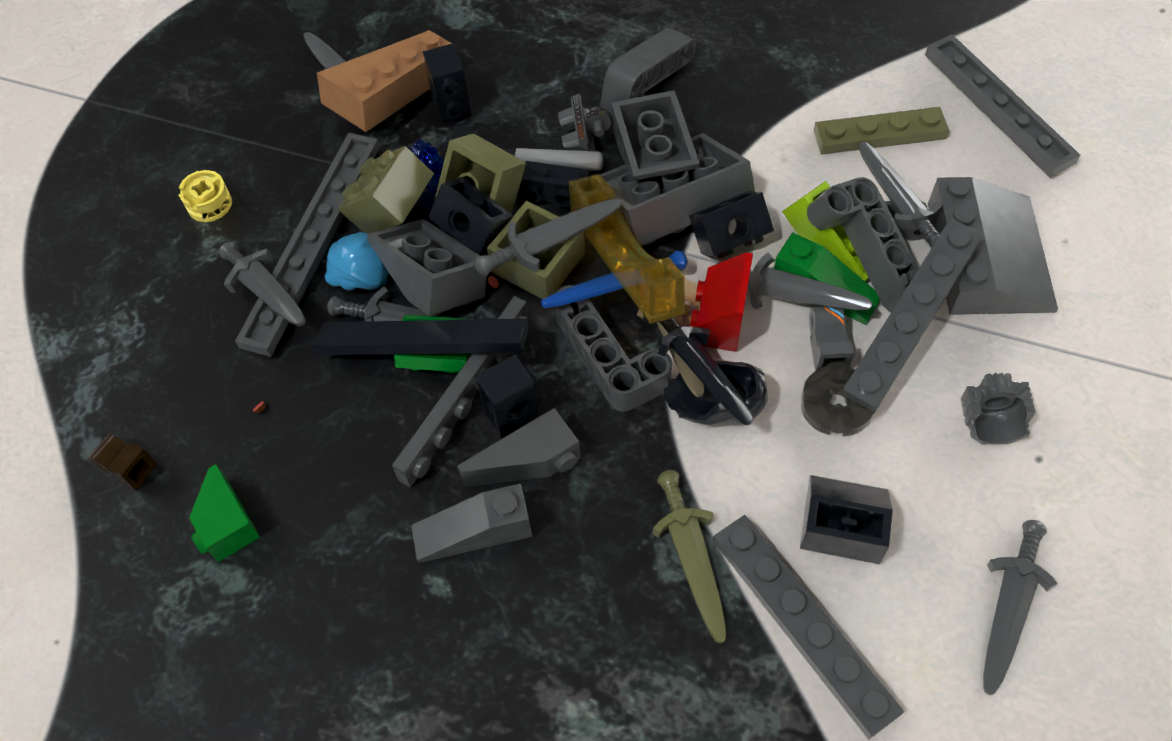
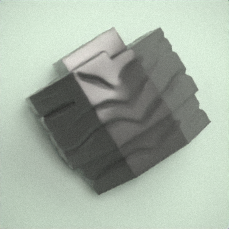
M989 373L984 376L979 386H967L960 399L965 424L971 430V438L985 445L1010 444L1028 437L1030 434L1028 423L1036 413L1030 387H1028L1029 382H1012L1011 374L1009 373L1005 375L1003 373H994L993 375Z

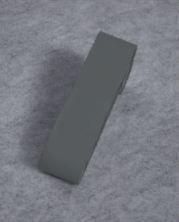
M667 27L615 59L605 75L600 110L607 111L612 117L611 102L644 96L646 91L685 66L692 59L696 50V40Z
M859 177L833 185L809 204L807 208L808 219L813 226L821 230L839 225L843 226L881 303L888 311L892 312L919 267L874 182L868 178Z
M572 285L564 286V287L560 288L557 292H560V291H562V290H565V289L570 288V287H573V286H572ZM589 298L555 307L556 320L559 327L608 403L614 409L629 411L664 393V388L668 387V380L671 379L672 360L667 353L665 356L658 354L659 349H652L629 359ZM584 333H593V335H590V336H584V335H582V334H584ZM602 359H610V360H612L611 362H608V363H602V362H600V360H602ZM658 370L662 373L655 375L649 373V371ZM620 386H627L631 389L626 391H620L616 388Z

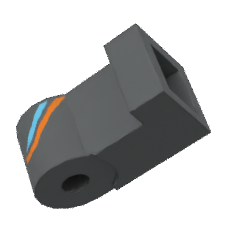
M812 306L810 308L809 324L815 373L848 372L854 350L852 341L848 340L844 310L827 306ZM825 358H839L836 362L824 361Z

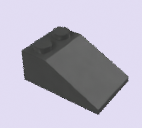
M675 90L611 102L613 133L619 153L634 181L699 168L700 163Z
M420 219L367 234L369 244L406 299L428 316L439 315L444 311L467 305L470 302L485 297L487 276L479 274L474 266L475 258L480 255L426 220Z

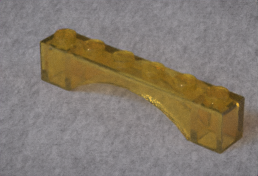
M600 174L569 181L571 213L605 200L616 199L613 189ZM620 208L606 219L584 230L587 239L649 323L665 321L669 318L685 314V276L669 257L655 259L646 253L632 235Z

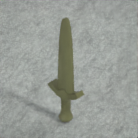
M666 470L658 476L657 483L664 490L672 513L663 517L655 525L652 534L659 538L666 529L669 530L687 582L707 630L715 642L722 644L726 639L725 620L716 581L699 524L701 522L709 525L714 513L703 509L685 508L679 489V474L674 470Z

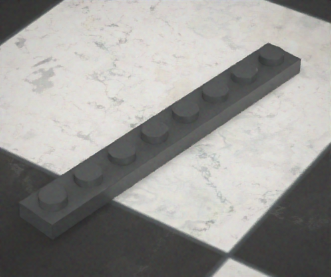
M348 132L271 274L297 305L345 216L338 210L345 199L342 197V194L351 183L358 180L361 175L359 169L363 163L371 157L375 158L380 149L378 139ZM258 298L235 342L240 349L271 357L289 321L281 317Z

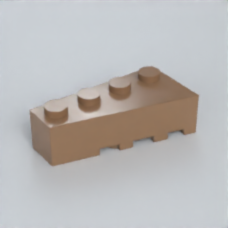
M429 30L317 72L321 104L367 132L430 89L422 51L452 43Z

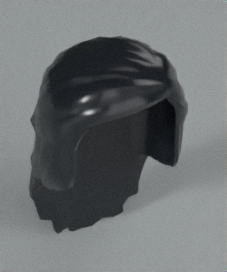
M715 361L743 399L752 418L758 416L768 401V384L762 370L744 362ZM680 373L676 379L668 380V387L664 388V400L668 403L671 410H675L678 413L679 418L706 425H714L721 422L733 425L740 422L715 398L705 385L703 396L696 397L688 388Z

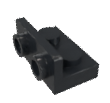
M526 161L517 193L518 199L533 203L555 204L561 207L582 208L590 178L589 170Z

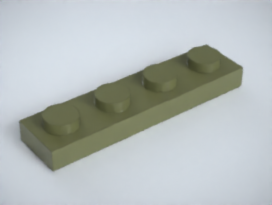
M941 107L815 122L814 134L821 155L859 150L861 142H866L873 148L943 140L947 139L949 133Z

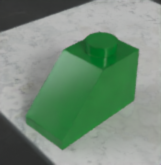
M216 464L210 467L189 517L196 530L190 536L202 555L209 552L217 562H220L259 539L260 536L227 478Z

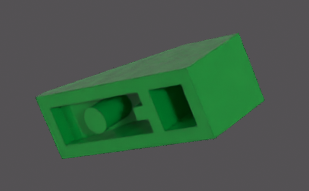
M792 232L776 256L775 270L838 286L868 298L872 302L870 309H843L845 316L864 325L868 323L880 302L876 291L824 246Z

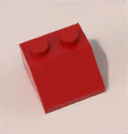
M746 252L708 267L705 281H698L695 301L701 302L700 311H692L690 327L710 330L706 345L703 344L704 347L737 352L753 253Z

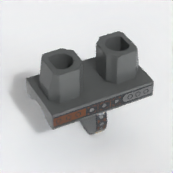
M580 94L572 96V107L558 112L559 122L565 133L576 129L574 132L561 136L563 147L565 150L597 151L595 136H603L604 132L611 127V116L607 111L600 110L596 106L591 111L585 109Z

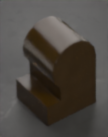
M107 434L87 458L96 467L137 491L157 465L144 448L133 443L128 444L112 434ZM139 461V471L135 475L129 477V472Z

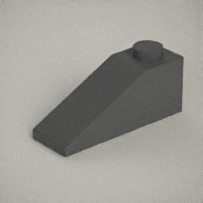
M553 408L459 464L457 468L465 487L545 478L552 476L558 471L563 473L571 469L578 459L581 458L580 444L556 409Z
M521 484L482 492L411 525L418 563L533 537Z

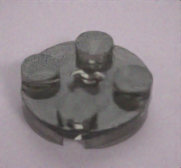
M835 362L831 366L816 370L807 378L801 395L802 414L814 429L830 435L831 432L843 433V436L857 434L870 423L874 414L872 411L844 397L846 406L840 403L836 405L830 403L832 395L842 394L843 388L855 371L847 363Z

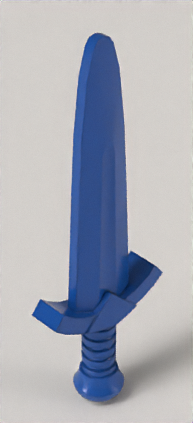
M675 251L670 257L654 262L627 255L625 257L624 269L552 294L543 299L541 305L543 308L561 306L643 282L649 283V291H656L657 275L671 270L683 271L687 267L688 260L682 251Z

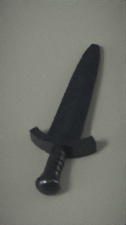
M656 303L650 310V316L653 320L660 322L668 333L660 344L658 354L665 356L673 348L715 398L742 424L750 425L753 418L748 407L703 346V344L706 345L710 330L698 327H681L671 315L667 303Z

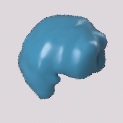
M357 232L350 234L332 244L327 254V271L325 273V280L331 286H341L348 291L356 288L375 290L386 284L389 272L367 240V234L369 233Z

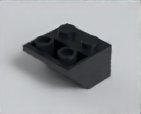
M810 475L800 549L880 564L889 549L893 509L888 489Z

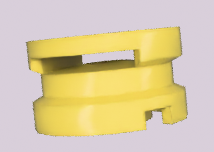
M196 171L182 180L179 186L180 194L178 195L190 217L196 221L211 222L222 218L232 205V197L221 175L214 171ZM219 209L221 213L216 214L214 211Z

